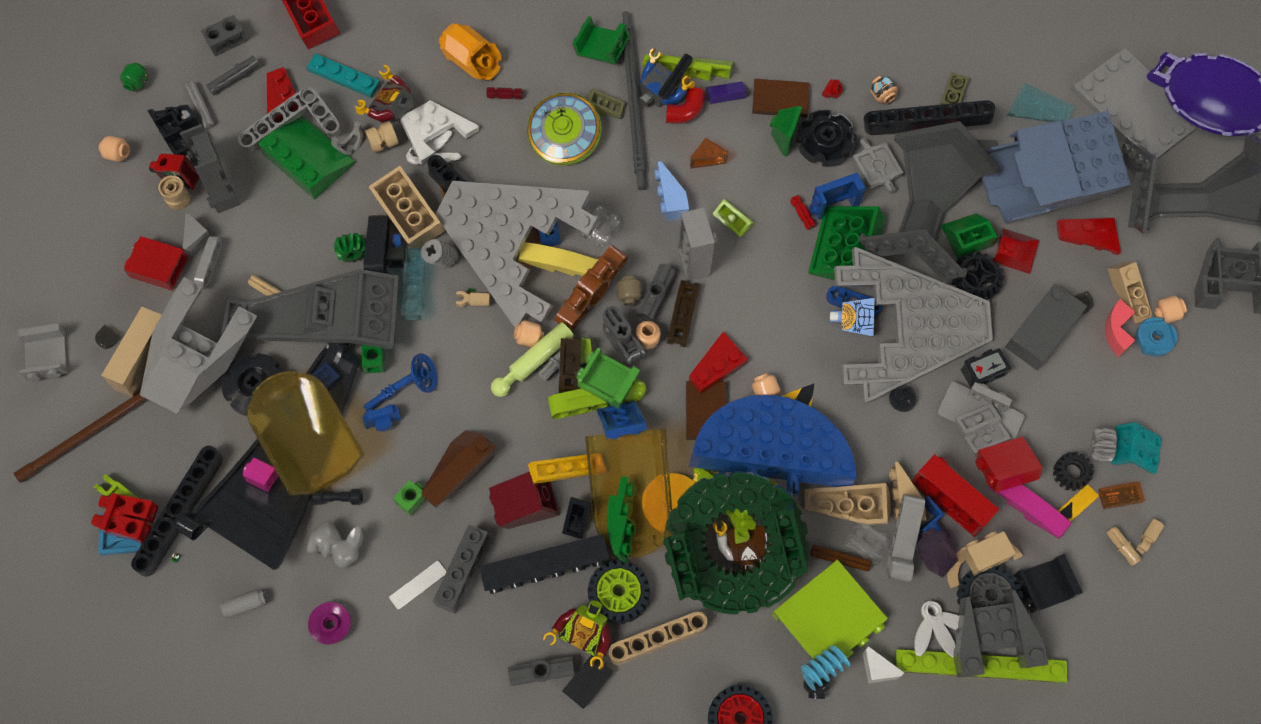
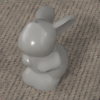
M326 521L318 526L316 530L312 531L307 553L308 555H316L318 552H321L323 557L332 555L333 561L338 568H347L357 561L359 557L358 549L363 542V532L359 526H355L349 532L346 540H342L334 523Z

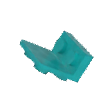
M1136 422L1116 425L1117 445L1115 457L1110 463L1114 465L1133 463L1151 474H1157L1161 436Z

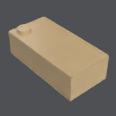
M398 166L368 186L413 252L421 248L428 240L434 239L445 232L442 224L401 166Z
M144 307L140 308L101 375L114 390L133 397L140 391L152 333L162 316L161 314Z

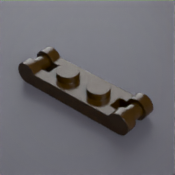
M681 280L666 344L672 345L676 343L680 344V347L686 348L700 284L695 282L690 284L686 283L687 281ZM684 291H690L692 294L684 293ZM675 331L683 332L682 337L676 336Z

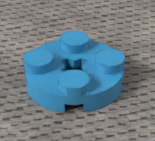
M1158 317L1146 319L1136 330L1137 344L1145 355L1164 356L1174 348L1178 340L1174 326L1168 325L1164 322V319ZM1154 333L1161 337L1158 341L1152 337Z

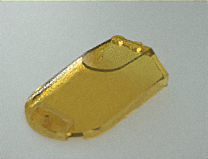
M296 371L281 372L264 380L252 393L253 397L247 407L249 423L289 495L313 494L350 474L365 454L327 389L316 377L310 374L296 373Z
M666 428L644 430L636 435L626 434L618 439H607L605 434L586 436L593 518L598 535L603 534L606 544L611 547L607 530L609 495L617 496L621 476L629 477L637 485V494L632 505L633 512L630 516V519L636 523V532L632 539V551L629 557H642L654 552L663 544L666 522L672 510Z

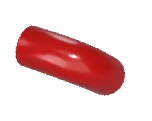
M697 87L688 89L684 104H667L665 123H686L695 119L702 110L705 91Z

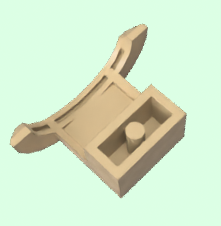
M994 531L986 535L985 539L974 540L968 543L953 556L948 566L947 582L950 589L960 585L958 572L960 565L965 560L975 576L1010 559L1013 561L1019 559L1023 555L1018 548L1010 543L1004 531L999 534Z

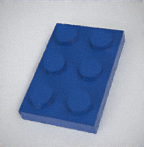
M636 401L623 403L620 409L614 406L597 409L598 418L607 439H618L626 434L636 435L647 430L646 422Z

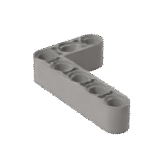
M305 87L241 132L238 136V142L245 150L253 151L259 147L258 143L271 131L299 119L308 111L330 137H337L341 133V125L317 92L311 87ZM307 94H314V98L311 101L305 100ZM292 105H299L297 111H290ZM318 109H325L324 115H316ZM282 115V122L275 123V118ZM331 123L337 125L333 131L327 130L328 125ZM267 126L268 131L265 134H260V128ZM252 137V143L244 145L245 139Z

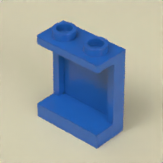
M858 172L815 187L810 210L813 215H816L818 220L822 219L826 206L848 199L851 206H860L866 188Z

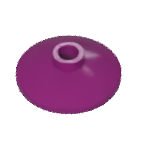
M336 602L320 604L312 611L308 620L310 635L314 640L325 645L336 644L343 640L351 627L349 612L344 606ZM330 621L335 623L332 628L327 627Z

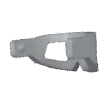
M358 121L354 122L352 132L341 143H339L336 137H333L332 146L345 155H351V150L357 151L363 138L361 124ZM354 135L358 136L355 145H346ZM346 145L347 150H343L341 147Z

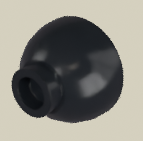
M901 385L890 392L889 401L894 409L907 412L915 407L917 395L912 387Z

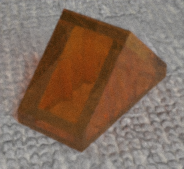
M705 138L690 157V169L727 164L728 151Z

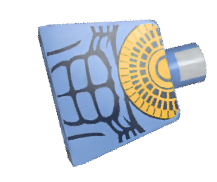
M875 298L843 302L842 311L830 310V322H842V331L873 336Z

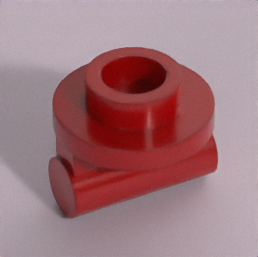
M830 79L822 92V96L825 98H838L843 89L841 82L837 79Z

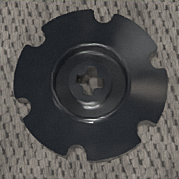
M831 110L810 113L809 120L803 119L798 127L796 141L801 143L799 151L811 163L820 161L822 166L825 167L839 165L843 163L844 156L850 157L855 149L857 135L852 133L854 125L841 113L833 115Z
M258 353L253 359L248 355L242 356L229 366L228 369L231 373L228 376H223V396L226 401H232L230 403L231 408L241 415L253 417L256 412L264 415L281 400L280 396L282 394H287L288 378L284 369H278L280 364L269 355Z

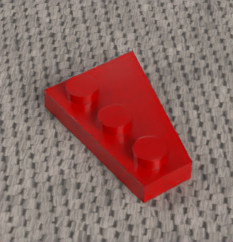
M284 67L267 73L268 114L295 94ZM292 105L290 111H297L299 105ZM277 116L275 123L282 122L283 116Z
M1115 218L1061 219L1056 222L1058 238L1061 241L1080 246L1083 244L1092 246L1096 250L1111 251V254L1119 255L1121 252Z

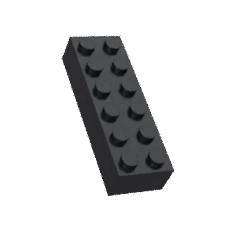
M601 534L481 565L479 570L484 590H489L490 594L503 591L502 587L510 585L511 589L523 586V581L530 579L531 583L543 581V576L551 574L552 578L565 575V570L572 569L573 573L585 570L584 565L592 564V567L606 564L605 560L610 558L604 535Z

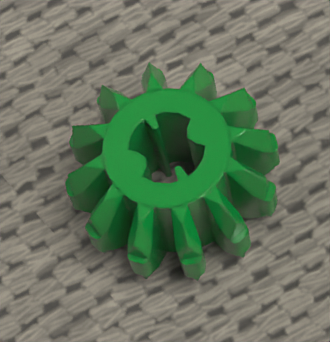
M358 233L342 234V237H337L334 242V252H336L338 260H343L344 262L359 260V258L364 257L366 241L363 235H358Z

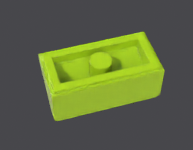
M723 199L712 213L739 237H742L755 224L753 220L726 199Z

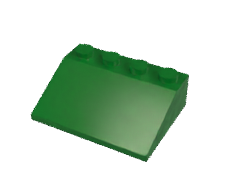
M304 117L271 131L258 143L263 155L314 200L355 164V161L350 156L341 153L333 147L332 141Z
M826 206L808 273L835 280L834 267L853 266L852 249L854 247L869 252L859 242L861 234H864L866 237L882 235L886 218L879 206Z

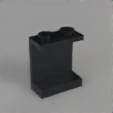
M1065 554L1033 568L1021 569L1014 574L1017 579L1016 583L1020 584L1023 603L1030 610L1031 614L1076 598L1083 593Z

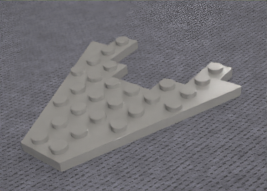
M452 181L435 213L444 229L514 327L524 321L528 314L540 322H545L553 307L552 304L522 287L531 269L515 261L532 227L549 235L559 218L591 236L600 219L584 210L592 194L587 190Z
M857 247L852 249L853 266L834 267L835 287L873 286L875 305H894L896 343H881L877 345L879 363L841 365L842 385H861L862 403H867L993 340L990 301L951 285H946L939 280Z

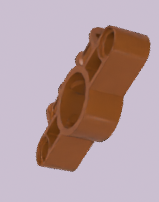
M611 245L602 256L599 255L595 265L587 270L573 288V293L570 297L563 301L564 305L556 314L554 321L558 324L563 322L572 332L588 311L605 295L610 283L626 264L628 256L614 245Z

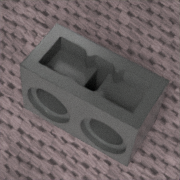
M234 15L201 30L214 56H218L248 41L244 30Z

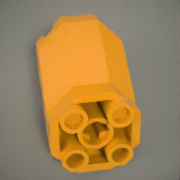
M452 23L442 32V35L439 37V44L446 59L453 61L471 77L491 80L500 71L498 62L501 61L502 55L497 46L487 41L470 26Z

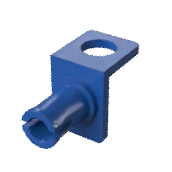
M927 496L925 497V507L933 517L920 527L918 534L929 530L938 543L942 544L950 537L938 523V519L944 514L933 500Z

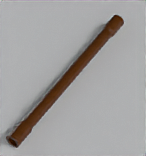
M139 392L38 459L14 472V476L22 483L37 473L38 470L148 399L140 396Z

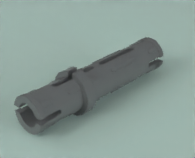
M252 55L242 63H236L234 68L206 84V86L213 95L239 77H245L246 73L259 66V63ZM244 66H248L245 69L238 72L237 74H234L236 71L240 70ZM231 76L229 79H227L226 81H224V82H222L221 84L218 85L219 82H221V81L224 80L225 78Z

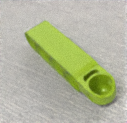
M636 380L623 403L639 401L645 396L646 385L642 380ZM583 389L554 394L547 399L552 419L575 416L612 406Z

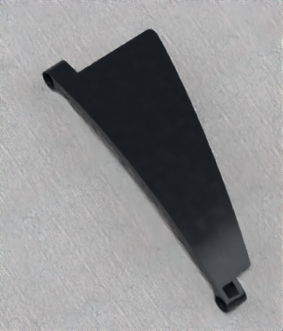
M326 343L324 349L317 356L300 383L325 362L331 365L340 378L281 428L277 429L270 422L246 453L204 498L200 505L193 512L185 513L177 520L174 527L175 530L194 541L207 528H210L272 570H277L282 565L307 509L312 491L318 482L355 378L359 360L346 352L351 343ZM253 458L274 467L279 474L268 492L246 482L243 477L244 467Z

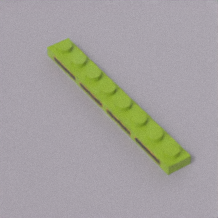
M895 650V666L904 673L957 676L954 658L947 653L925 651L922 656H918L915 650ZM981 655L985 674L969 676L1050 683L1068 682L1067 661L1048 660L1049 665L1020 668L1018 657Z

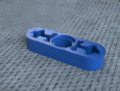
M835 286L830 287L826 294L828 303L842 308L844 295L847 296L845 302H849L850 298H856L857 300L871 298L849 289ZM834 292L838 293V297L836 299L833 298ZM874 304V318L879 316L882 305Z

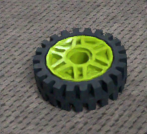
M621 560L608 561L607 564L601 565L599 569L597 568L590 578L588 584L589 603L595 600L602 604L600 614L607 617V622H612V624L630 623L635 618H638L648 605L650 597L648 579L642 569H639L634 563L631 564L630 561L627 563ZM622 588L625 593L622 596H616L613 590Z

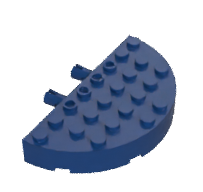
M776 395L748 396L732 401L718 409L702 426L696 438L689 467L730 473L745 471L767 478L787 480L786 491L791 494L792 490V495L799 494V482L841 487L852 486L857 478L853 454L839 429L826 416L809 405Z

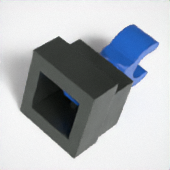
M393 234V247H388L386 260L389 268H406L405 247H402L401 234Z

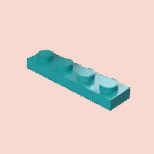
M316 53L306 67L308 72L369 98L374 96L380 86L378 79Z

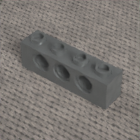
M470 524L468 525L434 597L433 602L437 607L454 614L456 613L490 539L487 531Z

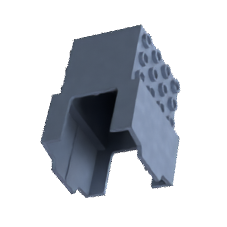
M1109 111L1017 130L1010 135V138L1017 137L1018 141L994 146L986 150L1000 168L998 174L981 177L989 205L998 206L1005 224L1097 201L1131 185Z

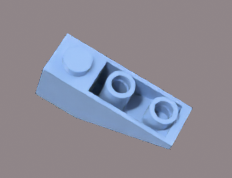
M659 161L657 162V169H654V176L656 181L659 180L660 185L657 186L658 197H662V202L660 203L661 214H665L666 220L680 219L682 212L689 211L686 191L665 165Z

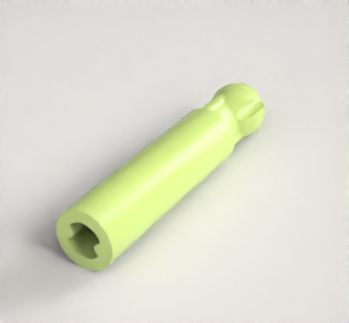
M563 322L559 323L509 366L510 373L504 378L498 377L491 383L492 393L498 397L507 395L513 382L525 380L560 349L561 338L574 337L571 330Z

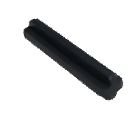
M686 53L680 59L658 94L660 98L666 100L692 63L693 57Z

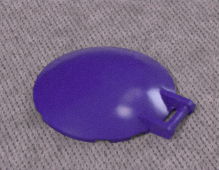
M1165 52L1161 55L1156 67L1147 74L1149 81L1164 88L1166 97L1174 110L1198 128L1225 136H1244L1261 130V73L1241 60L1223 54L1210 56L1208 53H1195L1192 57L1178 58ZM1165 65L1170 67L1165 74L1161 73Z

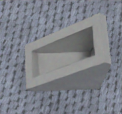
M185 214L183 250L188 257H192L206 245L210 234L190 214Z

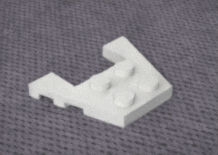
M431 100L403 115L401 118L402 126L413 145V150L417 154L421 165L426 163L431 156L435 155V152L426 143L454 127L465 139L479 132L477 124Z

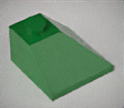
M801 106L779 110L777 116H773L770 127H772L771 135L782 155L786 157L798 127L802 111Z

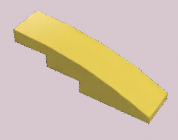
M524 242L517 259L550 272L557 270L571 276L575 274L583 276L598 261L597 259L564 249Z

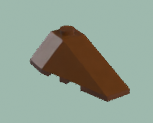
M465 430L449 444L421 495L437 508L494 458L496 446L482 433Z

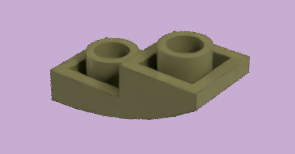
M951 72L940 104L960 103L969 78Z

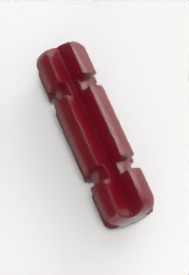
M488 87L486 95L487 98L512 99L514 97V99H522L523 91L521 88L512 90V88L497 87L495 89V87Z

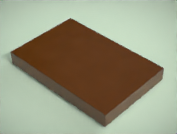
M754 79L752 114L777 115L781 109L801 106L800 117H808L809 82Z
M686 381V440H696L702 426L709 417L726 405V382L719 381L700 393L690 381Z

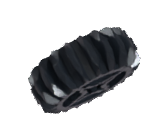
M980 251L976 255L970 252L968 256L966 254L962 255L961 259H957L956 263L961 268L974 266V268L968 269L966 277L953 279L952 285H957L956 288L985 300L987 298L990 300L999 293V289L1003 286V269L998 268L1000 262L994 263V257L989 259L987 253L981 256ZM991 283L988 287L980 288L982 284Z

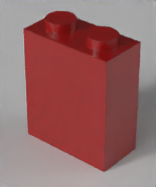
M140 236L138 242H135L130 258L125 261L124 271L130 278L173 291L188 260V256L181 248Z
M1023 437L979 449L977 459L975 460L976 467L982 471L987 485L991 486L995 493L1039 480L1043 468Z

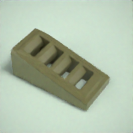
M593 88L587 97V100L593 104L598 114L620 119L626 102ZM615 105L618 106L617 111L613 110Z

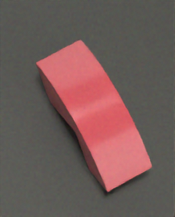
M1121 299L1111 309L1105 322L1107 342L1118 357L1135 341L1121 328L1135 311Z

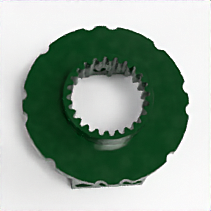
M734 471L733 474L716 473L713 478H703L690 486L678 498L677 507L670 511L665 526L663 543L667 549L665 560L671 566V575L675 580L679 600L690 597L692 600L701 601L705 608L724 614L735 615L741 611H745L748 614L758 612L760 607L769 608L782 600L795 587V580L801 577L803 572H808L809 541L806 540L808 529L806 521L801 519L802 511L796 501L783 487L772 485L770 480L764 476L745 471ZM727 509L731 513H734L735 509H739L740 513L747 510L749 516L754 513L755 520L760 519L761 526H764L765 533L767 534V549H764V556L759 557L760 563L753 562V568L747 565L745 571L741 567H738L737 571H734L733 567L725 570V565L718 567V561H712V555L708 554V548L705 547L706 531H708L709 524L713 523V517L718 519L719 512L725 515Z

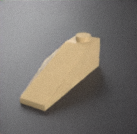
M886 483L805 489V510L865 525L888 524L891 513L890 490Z

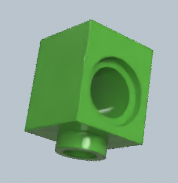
M409 480L393 497V500L397 506L412 516L426 500L421 495L424 487L418 482L414 484ZM410 493L417 494L413 500H407L406 497Z

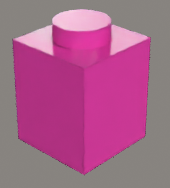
M256 458L248 462L243 470V477L246 482L266 492L270 490L279 475L274 467Z

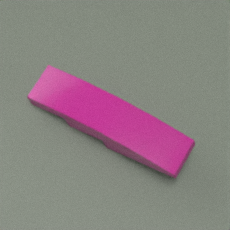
M1024 485L996 492V494L1006 499L1008 505L1023 513L1025 519L1058 539L1072 525L1060 512Z

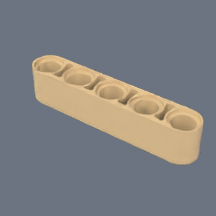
M693 612L618 641L609 648V659L615 665H622L699 635L706 629L707 617L702 612ZM698 618L703 622V626L696 628L692 625L691 621ZM680 626L683 629V634H673L672 628ZM654 634H661L664 640L661 643H655L652 640V636ZM640 641L643 643L644 648L641 651H636L633 649L632 644ZM616 649H621L624 652V656L617 659L613 657L612 652Z

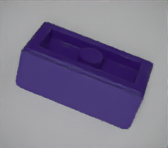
M742 81L706 87L710 104L746 98L747 92Z

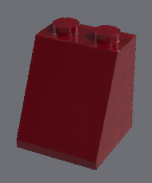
M530 472L489 488V499L494 507V519L498 527L511 529L560 515L551 481L534 484Z

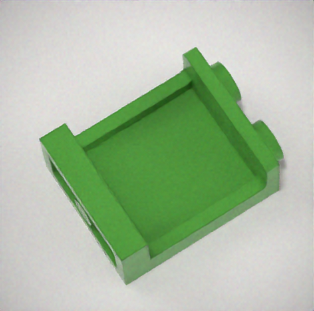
M597 348L595 352H590L586 360L588 364L585 369L581 368L576 376L578 379L577 386L620 409L638 379L640 369L634 366L630 369L602 354L601 349Z

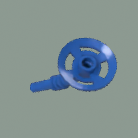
M420 353L415 355L411 362V373L396 383L389 384L388 388L385 387V390L382 389L379 395L363 406L366 411L372 410L385 399L389 400V396L393 397V394H397L396 391L413 381L422 392L429 393L434 391L438 378L433 361L426 354ZM423 362L427 365L428 369L422 365Z

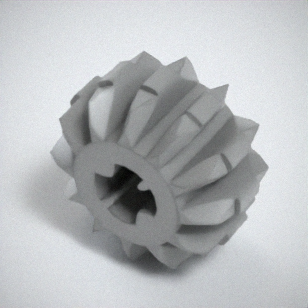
M1105 427L1096 428L1092 433L1091 439L1092 458L1101 462L1112 461L1115 457L1117 445L1116 432Z

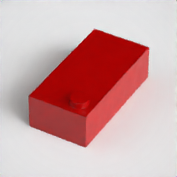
M282 0L308 50L340 34L324 0Z
M935 454L912 480V483L926 497L929 496L940 509L973 537L999 511V508L950 468L945 459L937 457Z

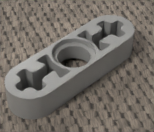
M209 236L197 268L194 283L202 286V289L208 288L222 248V239L220 237Z

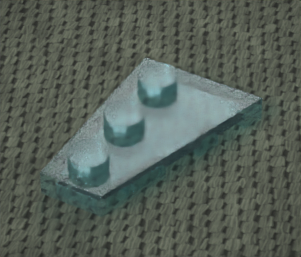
M1024 83L1007 116L1044 122L1065 121L1069 119L1075 106Z

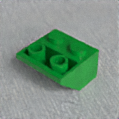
M977 213L941 225L957 259L961 258L964 254L968 255L970 252L975 253L992 247L997 238L989 220Z

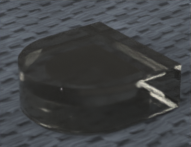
M1088 291L1074 296L1087 305L1082 314L1089 312L1093 307V300Z
M106 325L95 335L96 343L103 349L113 347L121 339L117 333Z

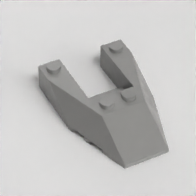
M183 277L152 333L140 396L177 415L221 375L226 373L257 318L253 313L238 307L218 343L183 326V322L202 291V286Z

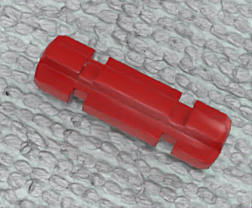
M796 195L791 198L790 202L796 208L795 211L801 221L804 222L805 228L810 230L815 227L816 222L810 217L811 214L806 205L802 203L801 197Z

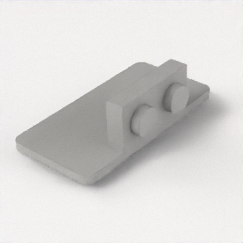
M951 382L937 411L939 417L956 424V417L991 403L1001 417V424L1011 437V440L1016 438L1025 418L1023 413L1009 407L1012 399L1008 398L1006 394L995 392L989 389L987 385L976 382L971 389L957 382Z

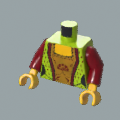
M592 600L588 607L580 605L578 609L572 608L563 613L552 626V631L544 635L543 640L548 635H552L554 641L550 646L554 645L556 635L560 634L558 638L595 656L590 660L591 667H593L596 660H600L601 663L598 669L601 670L604 667L603 656H606L612 640L610 628L607 625L608 619L600 614L602 604Z

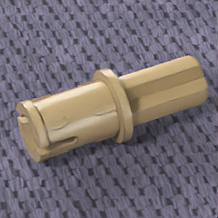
M1112 527L1106 532L1118 548L1117 551L1122 553L1131 566L1142 559L1132 547V542L1127 541L1117 527Z

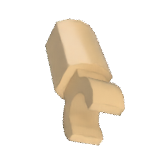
M463 291L456 292L457 297L464 298L462 301H456L457 307H465L466 305L490 306V293L470 292V294H466Z
M1152 519L1141 535L1142 540L1135 551L1141 555L1148 551L1151 544L1157 540L1164 528L1160 521Z

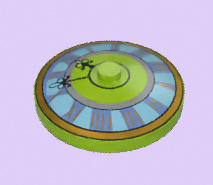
M557 93L546 97L533 109L527 123V136L534 152L544 161L558 166L573 165L590 156L596 149L602 132L601 120L596 108L586 98L574 93Z

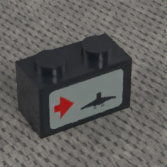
M1000 348L994 351L989 349L978 358L973 356L964 361L965 364L961 368V372L970 388L975 382L988 384L1009 373L1011 367Z

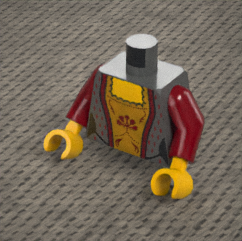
M383 65L387 72L382 73L379 70V73L384 80L390 79V82L387 81L369 108L366 107V103L363 100H358L360 107L355 106L357 114L363 115L366 113L368 117L382 123L402 118L407 109H412L414 106L413 97L410 95L411 90L408 85L397 75H392L387 65Z

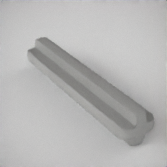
M194 81L187 82L185 86L206 129L213 127L214 122Z

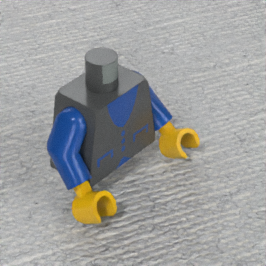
M654 48L650 50L649 56L651 60L647 61L642 72L640 83L643 95L639 98V101L644 107L648 106L651 102L657 107L676 104L687 93V89L694 88L695 82L691 81L687 85L691 77L685 76L682 81L679 80L666 100L658 96L659 91L671 72L659 62L655 63L662 58V53L659 52L657 57H654L656 51Z

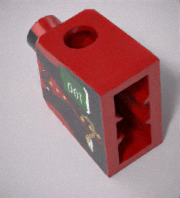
M161 153L157 161H152L149 165L150 172L156 173L161 180L167 176H177L189 190H194L199 178L194 166L185 155Z

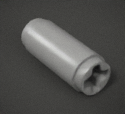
M256 590L226 600L220 606L224 617H232L262 607L264 604H267L263 590Z

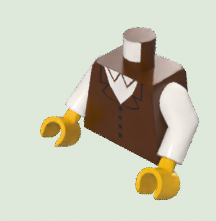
M723 520V526L720 529H717L715 522L713 523V528L717 532L718 548L727 560L732 561V564L735 566L743 565V571L746 570L747 565L753 568V562L760 563L759 557L764 556V549H767V534L765 533L764 526H756L753 530L748 529L749 540L736 544L734 538L735 528L727 529V525Z

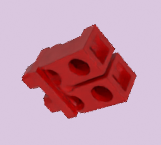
M112 493L111 496L101 495L98 506L105 509L104 515L95 514L91 524L106 534L143 543L151 530V526L148 523L153 524L159 506L151 500L118 495L116 493Z

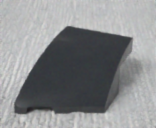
M189 105L165 107V110L160 111L147 110L171 152L175 155L186 156L189 149L180 132L200 125Z

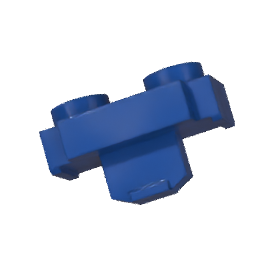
M393 404L377 410H368L362 416L366 429L375 427L376 431L381 432L389 430L392 427L391 422L402 420L398 406Z

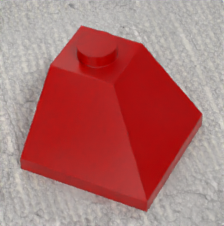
M1002 228L993 262H1000V265L1030 274L1039 240Z

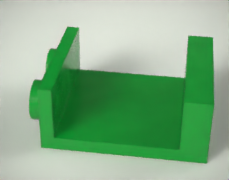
M588 16L582 24L577 37L573 40V47L577 56L616 64L630 38V33L627 25L619 23L616 31L596 27L592 18Z

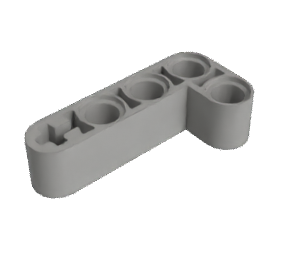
M906 494L902 496L887 563L889 578L907 582L912 580L914 571L912 560L924 511L925 498Z

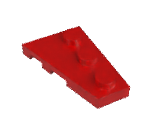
M722 332L691 372L689 381L702 393L745 365L748 358Z

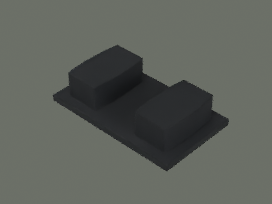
M593 655L587 659L562 690L564 694L583 709L613 673L605 664L599 670L600 660H596L593 667H591L590 660L595 657Z

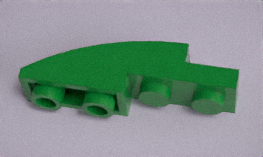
M621 476L617 496L609 495L607 530L614 554L621 561L627 563L632 551V539L636 532V523L630 519V516L633 512L632 505L637 494V485L629 477Z

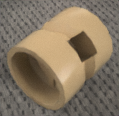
M390 121L380 124L378 129L373 127L365 130L373 153L384 150V146L390 148L399 144Z
M167 176L160 181L158 190L167 206L174 210H180L189 204L191 196L179 177Z

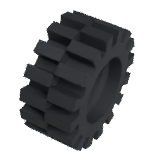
M1068 452L1066 455H1062L1053 466L1055 470L1053 476H1056L1054 480L1056 482L1060 481V487L1066 486L1065 490L1070 488L1072 491L1082 489L1093 478L1094 470H1091L1093 464H1088L1090 459L1087 458L1085 460L1083 458L1085 455L1082 453L1078 455V452L1073 454ZM1067 465L1077 466L1080 470V476L1078 478L1070 477L1066 472Z

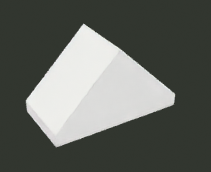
M869 646L864 650L863 659L868 683L897 680L904 674L903 671Z

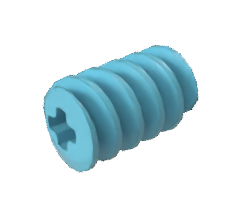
M832 645L829 647V651H822V656H815V661L809 660L808 665L803 664L801 672L808 686L816 691L814 683L821 687L823 686L822 678L829 682V673L836 677L835 669L843 672L842 664L848 668L851 665L845 654Z

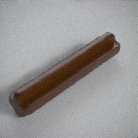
M813 545L810 552L812 557L830 562L838 560L842 565L867 572L871 569L872 561L869 559L818 545Z

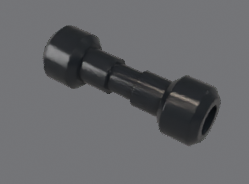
M315 488L312 491L311 500L314 505H323L325 502L334 501L361 505L363 502V491L361 489H351L350 492L334 493L325 492L323 488Z

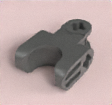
M615 306L607 307L603 311V333L613 348L620 353L624 363L630 367L636 359L646 358V353L640 342L632 334L631 327L620 310Z

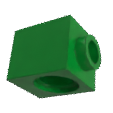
M362 345V368L365 374L385 372L384 348ZM373 354L378 355L375 359H369Z

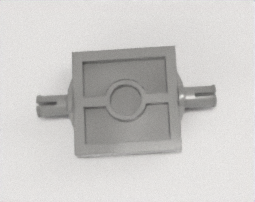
M866 137L862 138L859 142L864 150L853 155L852 161L868 189L885 185L889 194L895 192L896 188L891 181L901 177L904 172L887 143L871 146Z

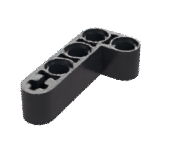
M369 215L363 261L364 270L388 274L386 266V253L388 252L390 218L388 215Z

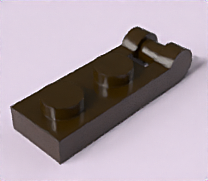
M561 338L559 393L579 389L576 376L580 370L581 338ZM565 378L573 379V384H565Z

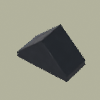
M574 497L570 498L562 534L582 539L591 513L590 502Z

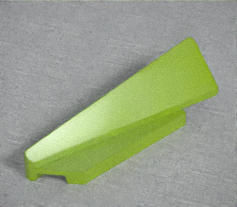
M649 54L644 55L643 67H645L648 60H651ZM662 54V58L655 63L659 62L672 73L682 57ZM693 58L692 63L683 76L710 81L711 75L729 79L733 61Z

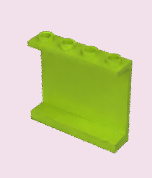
M838 560L772 613L773 618L776 621L780 620L814 661L815 656H822V651H829V647L832 645L840 649L848 659L854 653L852 649L857 645L860 648L870 640L868 636L872 632L877 635L886 627L883 623L888 619Z

